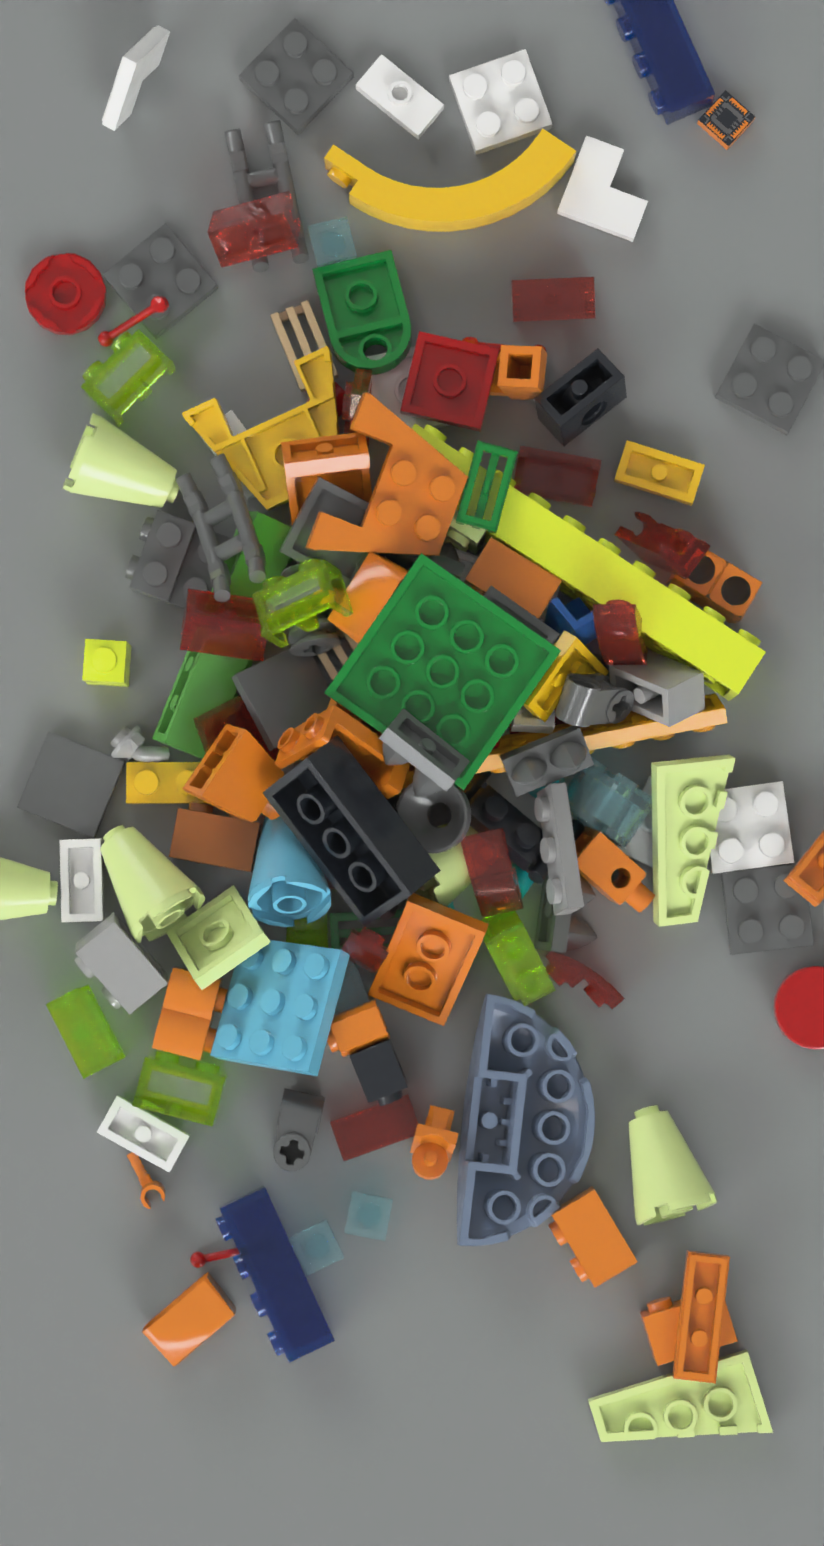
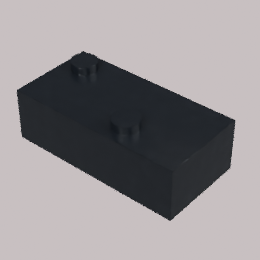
M338 735L263 792L264 796L364 927L411 896L441 871Z

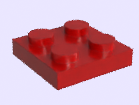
M419 331L400 413L481 432L500 353L499 349Z

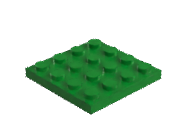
M421 553L331 682L325 694L382 734L404 708L470 761L454 782L455 785L464 790L561 650Z

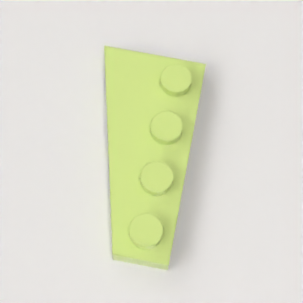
M730 754L651 763L653 893L655 894L653 898V922L659 927L698 922L710 872L707 869L711 849H715L718 832L715 831L720 809H724L728 792L725 791L728 773L733 771L735 757Z
M746 1349L718 1359L716 1384L674 1379L672 1372L588 1399L601 1442L648 1440L657 1437L675 1436L684 1438L711 1434L738 1435V1433L747 1432L773 1433L749 1353Z

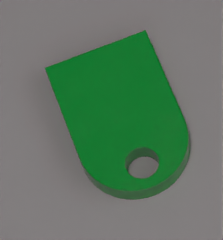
M392 250L313 268V275L331 346L338 361L347 369L363 375H378L397 367L406 358L411 348L412 328ZM372 345H381L387 349L385 356L378 360H371L364 353Z

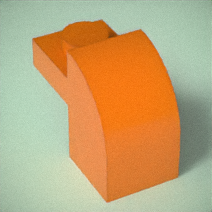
M501 345V352L499 353L490 395L508 396L511 400L534 399L543 392L547 364V352L543 347Z

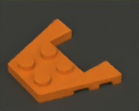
M365 392L360 399L350 430L388 444L390 447L363 520L359 527L324 512H318L305 548L319 551L372 552L420 555L422 553L425 556H439L468 476L373 395Z

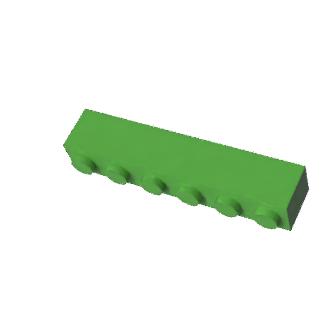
M249 511L259 543L262 545L265 553L266 578L261 583L250 581L243 551L224 561L228 566L231 577V597L226 602H218L214 598L212 588L152 737L156 741L203 759L220 734L226 715L229 716L237 704V688L231 677L252 666L253 655L251 653L256 641L264 635L269 620L266 616L271 603L276 601L282 592L284 583L281 579V573L287 564L294 560L279 551L291 526L258 511ZM237 529L235 531L234 536L239 534Z

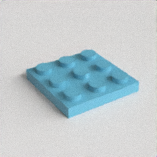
M270 940L271 942L234 968L210 1056L220 1060L318 1076L350 954L340 949Z

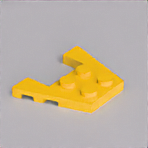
M328 346L293 361L310 401L240 434L233 435L221 405L216 398L182 412L184 419L217 455L225 454L238 479L267 510H272L289 502L281 442L339 435L332 353Z

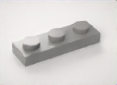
M553 783L537 793V798L534 802V812L537 821L541 822L543 838L540 843V854L543 862L547 863L549 879L546 883V896L548 902L553 904L554 916L571 914L584 907L567 785L566 783Z

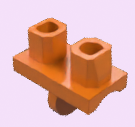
M430 1105L425 1125L417 1124L410 1153H413V1170L419 1177L433 1180L439 1178L445 1172L448 1162L452 1158L459 1134L450 1131L455 1111Z

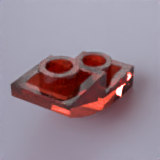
M609 600L606 604L593 605L596 635L605 665H647L648 649L641 636L642 618L636 604H631L625 600Z
M499 828L465 836L461 841V845L482 917L524 909L516 870L511 865L504 829Z
M363 927L361 932L352 928L347 938L343 939L338 948L350 954L349 961L372 974L379 969L389 954V948L382 945L385 938L366 927Z
M549 951L544 956L549 962L544 967V970L559 987L566 982L570 988H574L585 979L588 985L583 990L598 1008L606 1004L609 1009H613L625 999L602 976L584 964Z

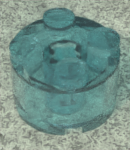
M591 757L594 765L576 772L567 786L571 816L577 820L579 819L590 828L602 832L614 844L625 849L651 811L652 796L639 789L636 783L620 773L615 775L608 771V767Z

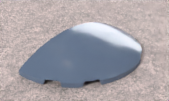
M485 994L476 1030L465 1092L457 1180V1245L459 1246L492 1245L508 1241L512 1235L528 1227H537L561 1207L560 1201L569 1191L572 1184L579 1182L587 1165L594 1138L595 1109L591 1084L583 1075L576 1059L577 1052L570 1041L558 1028L552 1027L543 1018L538 1016L534 1009L518 1001L492 994Z

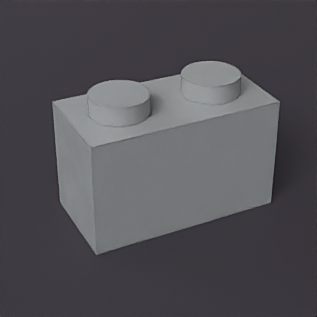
M646 648L609 665L610 684L617 688H627L634 694V704L631 711L671 727L705 710L704 672Z
M115 912L76 942L75 953L78 957L75 958V962L88 978H92L95 975L105 986L101 991L109 1003L116 1009L122 1006L129 1015L168 984L166 971L141 943L135 941L128 927Z

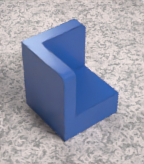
M556 597L549 601L544 623L559 633V637L565 630L576 636L586 645L601 636L608 612L603 606L591 612L579 597L566 605Z

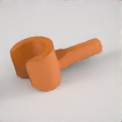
M133 1152L126 1155L142 1186L140 1200L143 1206L151 1209V1203L145 1195L151 1189L157 1190L162 1200L165 1201V1188L162 1183L152 1180L138 1155Z

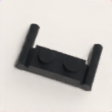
M487 771L475 774L466 788L462 789L470 803V826L523 871L529 873L528 876L531 881L536 884H542L548 876L547 863L543 862L540 854V843L543 838L542 829L490 785H487L485 789L481 787L491 776L492 772ZM445 804L446 809L451 812L450 808ZM573 819L572 826L574 840L576 841L585 830L582 822Z

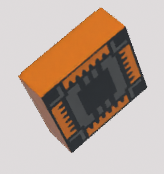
M725 90L699 118L697 124L728 150L754 122L756 117Z

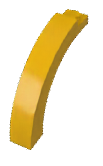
M542 128L530 146L505 168L476 182L445 188L419 187L394 181L368 168L334 144L324 157L325 169L329 171L327 176L333 182L346 189L349 185L353 187L349 192L350 205L367 215L407 229L451 232L489 225L510 217L530 206L546 194L565 175L575 161L576 150Z

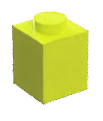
M85 639L82 680L90 685L129 687L132 646L127 641Z

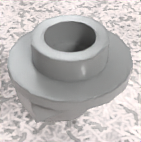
M138 725L132 730L125 726L110 743L115 748L111 756L113 758H122L126 762L131 758L141 762H168L170 753L168 747L143 746L145 738L142 736L141 728Z

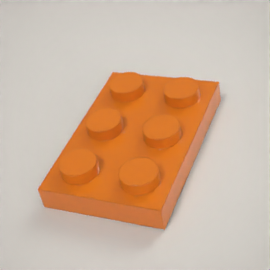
M413 893L406 902L368 995L444 1026L489 924Z

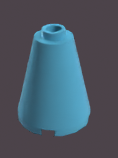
M280 816L274 820L265 817L247 898L248 907L252 909L253 917L260 922L271 926L292 927L294 926L295 919L307 917L308 924L324 916L331 907V891L324 873Z

